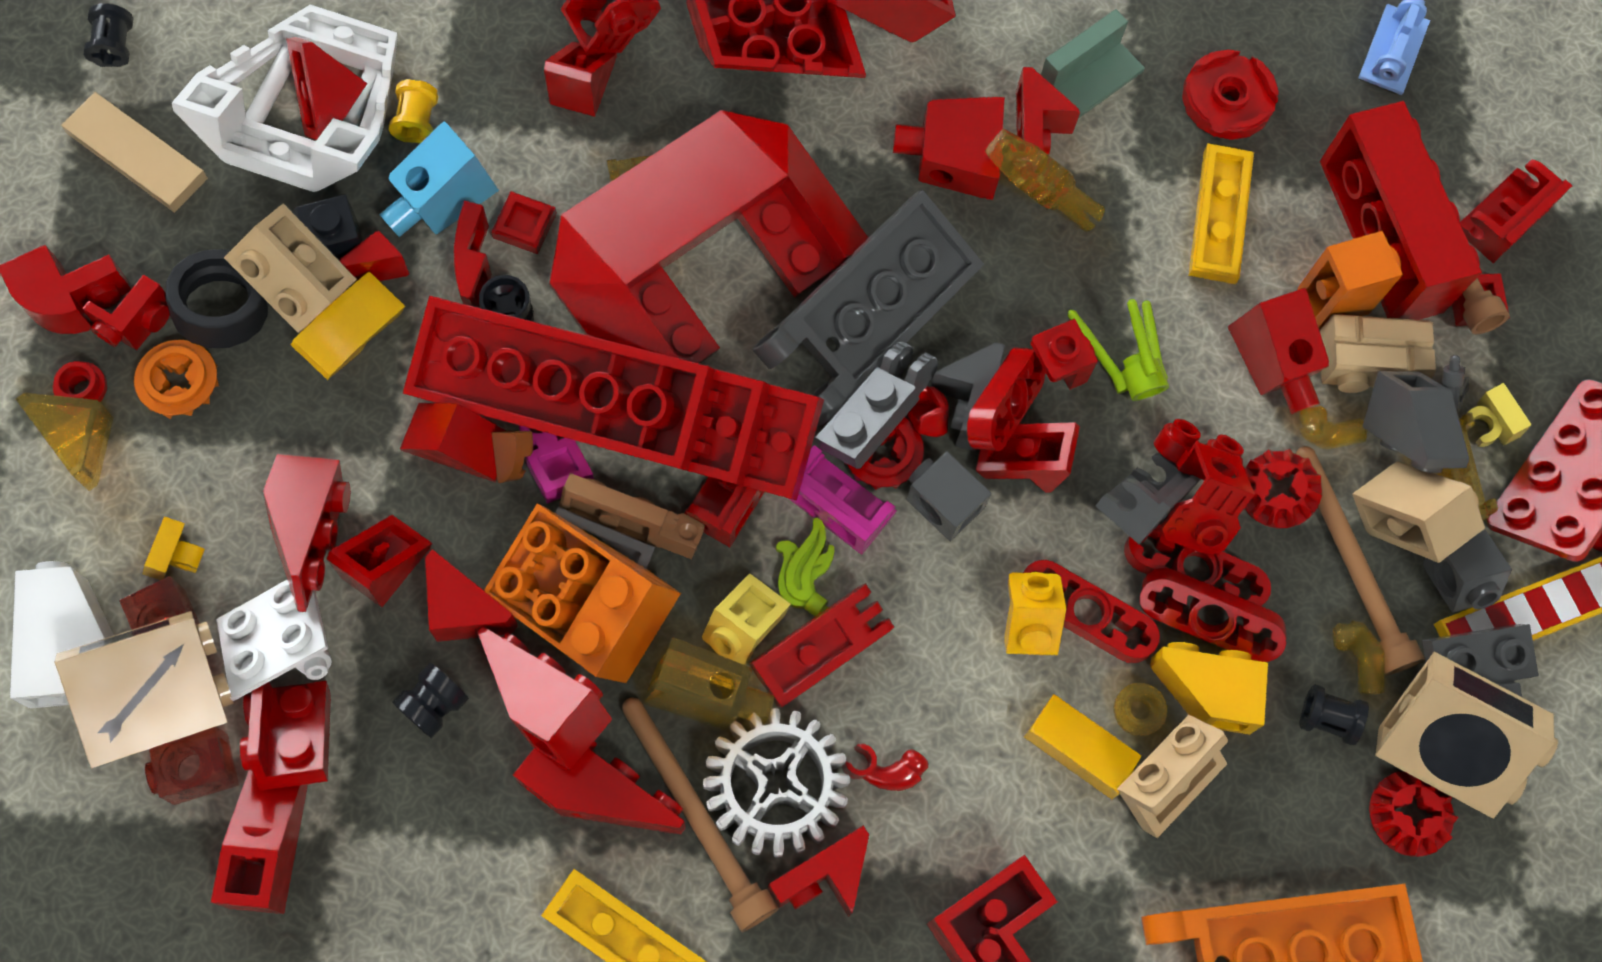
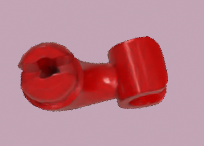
M857 744L854 749L866 757L868 762L867 769L858 770L849 762H845L842 765V769L852 779H864L869 784L880 789L903 791L913 788L922 781L921 776L927 770L929 764L922 754L910 749L902 755L899 761H895L890 766L881 767L877 765V756L870 746Z

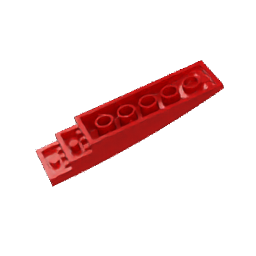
M430 295L402 393L435 403H458L479 415L796 501L824 399L818 396L778 387L764 381L717 370L710 366Z

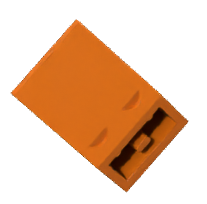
M538 503L484 589L487 594L509 610L515 618L592 675L622 683H627L681 595L678 590L640 564Z

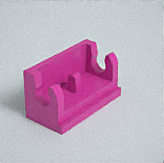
M814 445L811 447L797 501L789 500L811 517L821 519L828 530L862 555L897 512L896 506L889 501L882 502L828 461L825 455L822 454L823 451Z

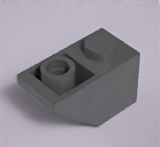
M1378 371L1362 427L1381 439L1380 444L1383 447L1400 452L1411 459V465L1418 470L1428 473H1441L1443 468H1467L1469 455L1451 390L1418 371Z

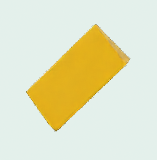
M1055 694L1049 699L1024 736L1028 741L1111 800L1120 794L1117 788L1132 774L1142 756Z

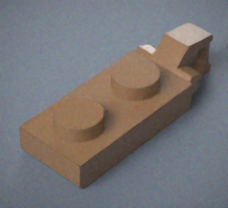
M570 473L564 485L559 506L689 559L693 558L705 524L684 513L677 515L673 511L668 512V510L655 506L654 503L645 498L626 495L608 488L598 480L585 479Z

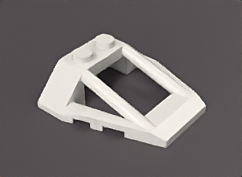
M308 5L268 30L269 38L251 49L242 45L231 52V61L222 67L215 69L209 65L196 73L174 99L172 108L225 163L296 187L317 192L357 172L380 141L395 66L397 32ZM297 37L313 42L338 62L363 70L361 79L368 83L344 120L341 121L333 118L316 141L263 124L292 70L286 38ZM276 56L245 114L242 88L235 85Z

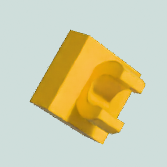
M164 516L142 574L163 581L169 565L196 573L205 549L188 542L179 541L185 523Z

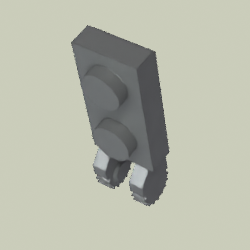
M902 341L893 345V348L889 349L884 355L881 367H877L815 437L818 448L854 468L860 469L920 400V393L927 387L929 381H932L939 366L937 358L927 353L921 354L917 361H914L909 367L904 381L899 377L910 364L911 359H913L914 348H912V345Z

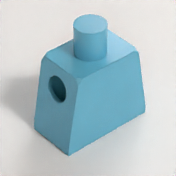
M444 121L390 173L389 181L402 196L379 215L398 237L403 235L421 219L435 234H438L459 219L464 200L481 204L498 192L499 189L473 152Z

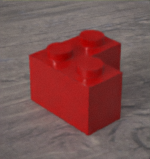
M1023 855L926 925L951 962H1031L1013 934L1058 901L1028 858Z

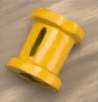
M410 79L403 80L396 85L395 93L399 101L396 116L390 120L389 132L400 141L421 143L433 132L429 122L431 110L437 105L439 96L437 89L429 83Z

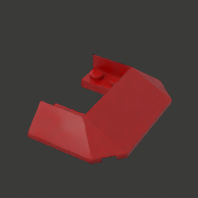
M720 110L561 214L549 285L585 335L700 364L716 353L720 347L663 268L738 218L788 290L796 297L837 269L868 239V236L788 124Z

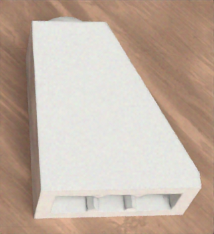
M46 561L36 564V569L15 571L10 698L28 708L69 705L54 663L56 654L114 636L89 581L68 563Z

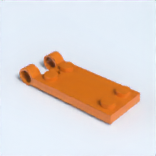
M1406 884L1174 911L1141 917L1146 945L1193 939L1197 962H1215L1219 956L1224 957L1227 962H1423Z

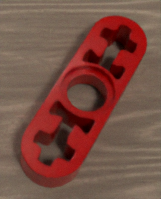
M1014 347L973 405L967 422L968 442L973 449L1001 451L1042 389L1046 373L1033 348Z
M1161 525L1156 527L1141 542L1143 543L1148 537L1156 540L1155 548L1167 555H1170L1175 547L1181 549V552L1175 557L1171 568L1186 575L1183 568L1185 558L1197 556L1205 560L1210 569L1209 578L1202 582L1213 586L1220 579L1223 568H1226L1229 572L1223 579L1234 584H1238L1244 578L1251 581L1250 590L1257 593V595H1251L1247 599L1248 601L1262 606L1270 597L1271 583L1267 574L1262 569L1223 551L1208 555L1175 544L1165 539ZM1130 536L1127 538L1124 545V553L1128 563L1133 568L1145 574L1155 569L1167 568L1165 565L1170 560V557L1161 553H1155L1151 559L1146 558L1142 555L1144 547ZM1225 582L1219 588L1239 597L1240 589L1237 586Z
M1038 560L1028 565L1023 573L1041 572L1058 574L1061 577L1064 593L1068 586L1075 590L1066 601V614L1063 625L1066 629L1127 663L1142 662L1156 650L1160 640L1159 629L1156 623L1147 615L1053 561ZM1081 599H1090L1096 602L1102 612L1100 622L1094 625H1086L1080 622L1074 613L1075 603ZM1113 613H1116L1121 618L1114 625L1127 632L1134 626L1142 630L1140 639L1146 643V646L1138 644L1134 649L1128 648L1125 645L1128 637L1115 628L1109 633L1108 637L1101 632L1110 623Z
M1159 568L1151 571L1142 582L1140 605L1143 611L1152 619L1226 650L1247 652L1251 654V660L1273 661L1285 650L1286 625L1282 617L1272 610L1169 568ZM1164 586L1173 589L1172 597H1168L1164 603L1156 600V592H1161ZM1191 595L1193 599L1190 603L1189 614L1183 613V604L1187 605L1188 596ZM1206 605H1218L1226 610L1228 618L1222 624L1208 625L1199 618L1198 611ZM1237 616L1243 617V626L1239 625L1238 634H1233L1237 624ZM1263 628L1271 630V638L1265 637L1261 643L1253 641V633L1258 634Z

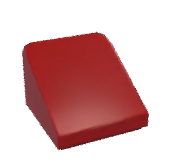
M379 230L375 231L340 259L343 266L357 279L356 281L367 272H370L379 281L406 277L410 274L402 254Z

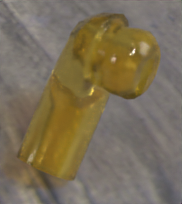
M1322 406L1304 409L1299 414V420L1303 427L1299 429L1301 436L1318 448L1333 449L1366 442L1367 431L1363 428V420L1361 418L1337 423L1328 422L1327 410Z
M1351 620L1350 624H1336L1332 633L1334 646L1341 651L1352 650L1358 660V692L1364 694L1385 693V652L1382 645L1365 623Z

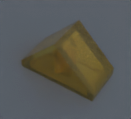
M23 393L15 398L71 475L88 491L96 487L99 483L114 419L98 400L33 393Z

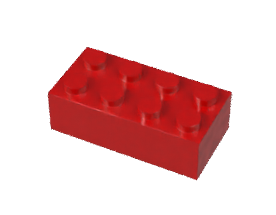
M1404 101L1350 114L1324 153L1320 163L1353 239L1383 231L1389 246L1393 247L1399 255L1403 275L1380 301L1387 318L1420 320L1445 313L1477 279L1482 271L1479 267L1478 253L1468 243L1460 225L1458 209L1453 202L1449 201L1440 181L1438 165L1434 160L1430 159L1423 144L1420 126L1417 120L1411 117Z

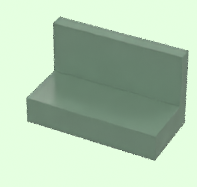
M1117 9L1045 59L1041 76L1076 105L1080 111L1079 118L1145 70V67L1120 43L1128 21Z

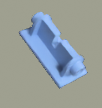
M1403 0L1398 7L1390 4L1385 6L1359 74V79L1399 95L1404 93L1430 20L1424 18L1427 13L1424 0Z

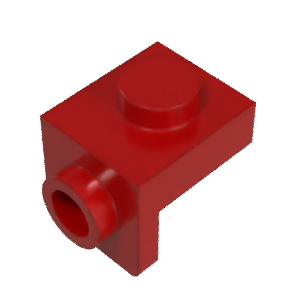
M142 275L112 314L90 301H87L82 308L94 323L90 330L97 337L113 347H117L120 342H123L136 351L151 332H158L164 327L170 316L166 292L160 284L145 275Z
M1075 318L1034 335L1030 342L1049 380L1057 382L1064 379L1069 390L1087 383L1098 362L1091 342L1084 336Z

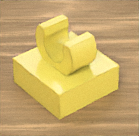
M1504 383L1485 392L1478 401L1477 406L1470 409L1462 419L1464 425L1478 419L1488 424L1489 433L1479 437L1476 441L1478 447L1489 446L1497 438H1499L1504 446L1520 438L1531 426L1526 415Z

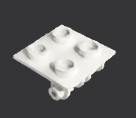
M288 580L216 619L227 683L231 693L230 699L232 701L241 698L293 668H297L311 680L321 679L328 673L332 661L330 654L326 651L328 644L315 591L312 593L306 612L297 611Z

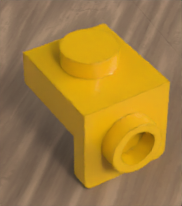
M1041 572L1010 573L1008 577L1010 605L1004 636L1006 654L1058 655L1066 614V603L1060 575Z

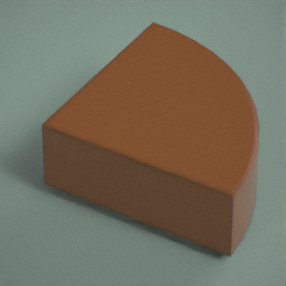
M520 430L493 432L492 440L498 483L521 479L526 472L522 468L524 457L531 456L533 452V433Z

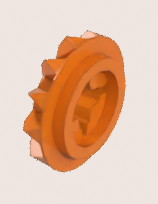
M188 340L166 341L149 350L138 363L134 375L135 391L140 401L151 412L154 411L162 414L169 419L173 415L185 414L192 416L193 410L202 404H210V395L214 387L219 386L217 379L218 366L211 354L200 345L191 343ZM166 369L170 373L174 372L178 375L183 374L187 370L185 377L191 387L189 389L185 387L182 389L180 386H174L168 390L171 383L163 370Z

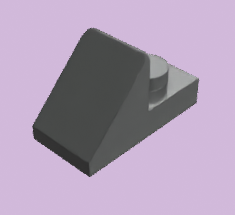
M995 342L940 369L933 376L931 386L946 396L958 399L950 426L952 429L959 430L956 447L975 452V449L970 446L967 437L969 413L999 369L1005 348L1004 344Z

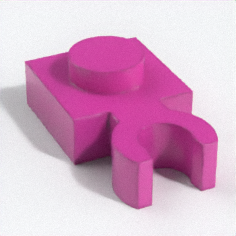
M519 425L520 431H530L529 428ZM546 432L533 433V452L531 456L525 457L526 465L547 504L562 497L563 488L570 473L585 479H594L593 473L575 440L568 438L559 440V436Z

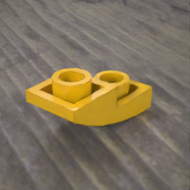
M367 272L304 328L290 345L320 374L329 380L364 349L367 342L393 322L402 313L405 305L375 276Z

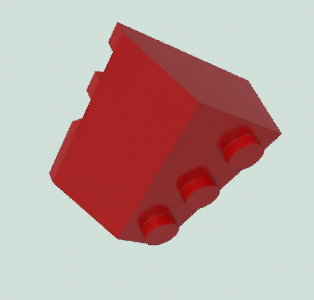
M686 0L698 44L714 68L855 78L866 77L846 10L826 0Z

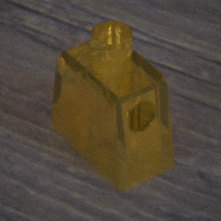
M672 637L659 655L643 704L717 728L726 729L736 721L737 717L750 721L753 712L761 718L762 725H765L773 705L774 695L748 686L752 673L750 667ZM710 685L717 686L721 690L723 699H719L712 694Z

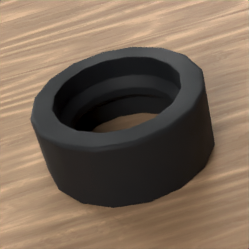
M204 250L189 255L173 268L166 281V301L170 317L177 331L191 343L207 348H230L247 342L257 334L268 316V302L224 259L230 252L229 250ZM213 281H228L240 284L248 292V300L245 305L236 312L222 317H206L194 313L188 308L187 299L198 287Z

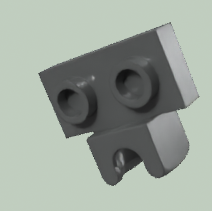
M1514 624L1422 640L1425 662H1427L1433 652H1436L1522 697L1520 683L1514 681L1539 676L1530 624Z

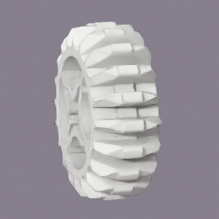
M778 708L770 710V724L762 725L761 718L757 712L750 713L749 724L752 730L746 732L740 723L733 722L730 725V731L736 742L732 743L723 737H718L715 741V747L726 757L708 756L706 760V767L720 773V776H710L703 780L705 790L721 792V794L710 798L706 802L708 811H718L724 808L727 810L716 822L720 831L725 830L735 822L739 827L733 834L732 843L739 846L749 833L755 836L752 843V853L759 855L763 850L764 839L773 840L774 857L783 856V840L791 839L793 849L797 854L803 853L805 842L802 834L805 832L815 843L819 844L822 842L824 834L817 824L818 821L828 827L835 828L839 818L827 807L845 808L848 801L846 796L833 791V788H843L850 783L849 775L833 773L832 771L844 765L846 762L845 754L836 753L830 756L826 754L835 745L836 738L834 735H827L818 742L814 737L819 731L820 722L813 720L805 731L799 729L801 713L798 711H793L790 715L789 725L779 724L781 714ZM767 741H784L792 744L785 753L775 759H766L756 753L751 755L747 752L750 748ZM806 753L812 758L820 774L821 795L819 800L807 793L808 789L798 781L796 776V770ZM791 761L785 783L790 790L782 793L779 788L778 794L770 793L766 800L761 803L765 798L768 781L764 775L770 771L775 775V770L783 772ZM735 765L746 771V775L755 782L758 789L752 799V804L746 812L737 803L731 787V776ZM779 804L789 805L796 810L800 808L807 813L803 818L784 825H771L760 822L762 817L772 807Z

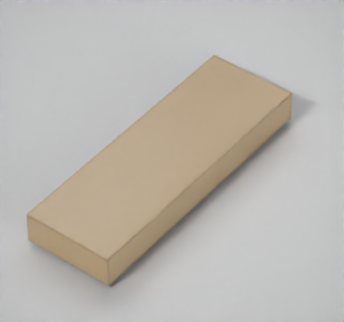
M96 92L61 124L69 136L174 213L208 179L201 168Z

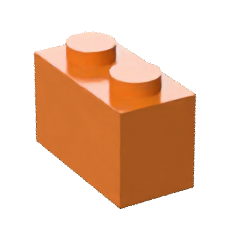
M1383 231L1328 246L1297 288L1298 290L1306 288L1318 328L1321 329L1332 314L1369 315L1403 275L1400 258L1397 251L1389 246Z

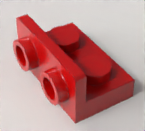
M327 681L272 688L270 682L244 695L243 710L246 723L249 726V732L247 737L240 739V759L245 771L252 770L260 791L328 781L331 694Z

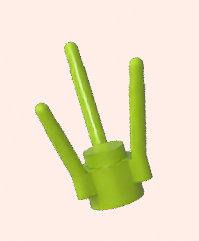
M1130 299L1127 302L1140 353L1123 360L1125 369L1122 372L1075 310H1069L1068 318L1070 320L1075 318L1084 336L1091 342L1097 359L1112 378L1117 394L1129 391L1132 401H1139L1156 396L1169 388L1168 376L1162 363L1155 318L1150 301L1145 300L1142 302L1143 320L1137 301Z

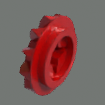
M904 417L880 445L882 446L887 441L890 442L894 437L896 438L891 452L895 461H890L888 458L883 457L879 462L875 461L871 464L872 454L860 469H856L844 462L854 474L856 481H863L871 485L875 490L881 487L897 489L902 483L908 481L911 474L922 463L924 455L922 437L916 432L910 420Z
M1268 449L1255 459H1250L1245 471L1255 495L1247 504L1245 510L1253 519L1272 528H1290L1302 524L1315 513L1322 498L1321 475L1316 472L1309 458H1302L1294 454L1291 449L1285 451H1271ZM1293 474L1294 477L1289 490L1294 496L1288 497L1282 493L1276 498L1273 496L1267 502L1266 500L1272 488V483L1268 480V477L1281 481Z
M1405 771L1395 772L1385 777L1376 786L1370 799V819L1376 834L1389 848L1406 856L1421 857L1437 852L1453 838L1451 836L1453 825L1459 817L1453 812L1452 797ZM1413 796L1414 799H1417L1419 809L1433 814L1432 817L1418 821L1417 829L1416 826H1413L1411 816L1403 815V812L1394 811V809L1412 804Z

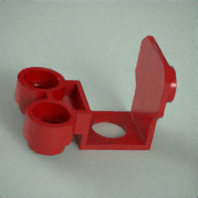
M566 0L561 11L586 54L622 53L634 35L646 29L661 10L658 0H616L609 4L604 12L601 9L607 0ZM582 20L595 23L597 32L593 37L588 35L582 28Z
M1175 419L1173 423L1164 425L1154 440V446L1163 457L1176 463L1178 471L1194 475L1205 481L1192 499L1176 504L1161 527L1166 540L1212 555L1224 551L1241 529L1238 516L1255 495L1243 466L1242 454L1244 449L1235 439L1223 434L1218 435L1216 439H1209L1206 444L1200 443L1198 440L1201 437V433L1193 424L1183 419Z

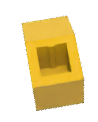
M1185 642L1169 643L1167 647H1162L1151 658V669L1188 715L1223 731L1249 735L1264 726L1268 674L1267 662L1251 660V654L1237 650H1224L1219 652V655L1199 652V646Z

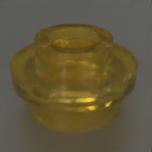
M1133 683L1118 693L1114 701L1113 711L1117 723L1124 731L1135 736H1148L1156 732L1164 724L1167 717V704L1163 695L1155 687L1146 683ZM1139 701L1146 705L1148 709L1147 718L1138 719L1132 714V702Z

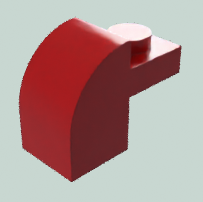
M42 245L0 265V274L15 301L38 325L48 331L59 334H77L90 330L92 325L82 310L87 301L105 309L116 304L122 295L131 290L125 275L110 255H106L66 274L62 264L46 245Z

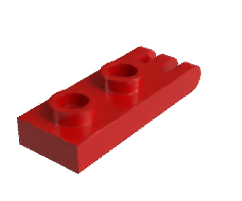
M866 583L851 591L749 662L777 707H784L894 629V625L889 618L878 622L872 628L867 623L883 611L878 601H874L860 611L857 608L856 604L866 599L872 593Z

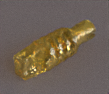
M1002 129L986 148L985 152L988 157L1008 177V180L1045 209H1058L1085 232L1092 230L1096 225L1089 220L1090 217L1083 211H1086L1098 222L1102 219L1105 207L1075 186L1076 181L1073 174L1038 146L1029 143L1006 129Z

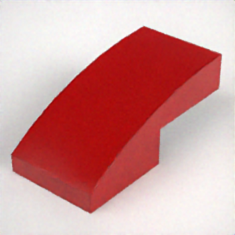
M464 200L455 233V276L463 304L480 308L479 293L492 275L487 255L480 252L489 225L483 205Z

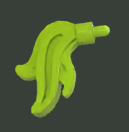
M819 518L813 519L812 531L799 548L789 540L780 541L776 545V551L783 554L784 558L778 580L779 595L788 601L791 607L805 609L813 616H817L828 608L827 604L829 601L815 592L814 582L830 568L835 551L834 546L829 545L827 552L822 554L826 543V530L822 520Z

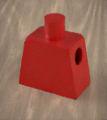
M1005 97L931 100L927 102L923 127L895 125L893 153L920 156L918 181L993 200L1000 177Z
M1306 288L1261 302L1228 326L1261 395L1281 389L1291 415L1320 404L1310 377L1329 367V359Z

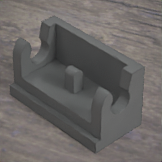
M1160 453L1153 455L1152 460L1156 466L1162 467L1166 472V480L1164 482L1155 481L1149 473L1137 467L1114 489L1106 493L1095 505L1138 544L1169 516L1176 504L1182 502L1201 480L1194 475L1178 471L1176 463L1169 461Z

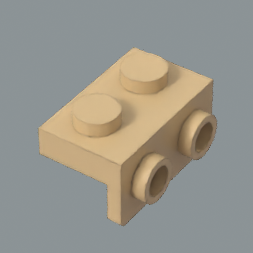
M1188 715L1117 788L1145 832L1158 838L1227 765L1220 751L1228 742L1222 730Z

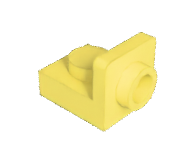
M749 573L714 609L702 639L718 655L730 660L737 667L743 668L749 662L756 646L784 618L791 604Z

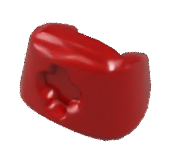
M927 386L920 393V400L908 412L907 416L917 433L930 437H941L948 432L949 404L941 391L933 386Z

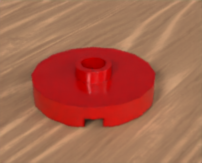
M1227 49L1211 52L1196 61L1185 79L1182 100L1187 115L1198 128L1214 137L1234 140L1250 137L1265 127L1275 111L1279 90L1274 75L1257 58L1252 56L1251 59H1248L1245 56H1239L1240 51ZM1222 94L1231 95L1235 101L1225 99Z

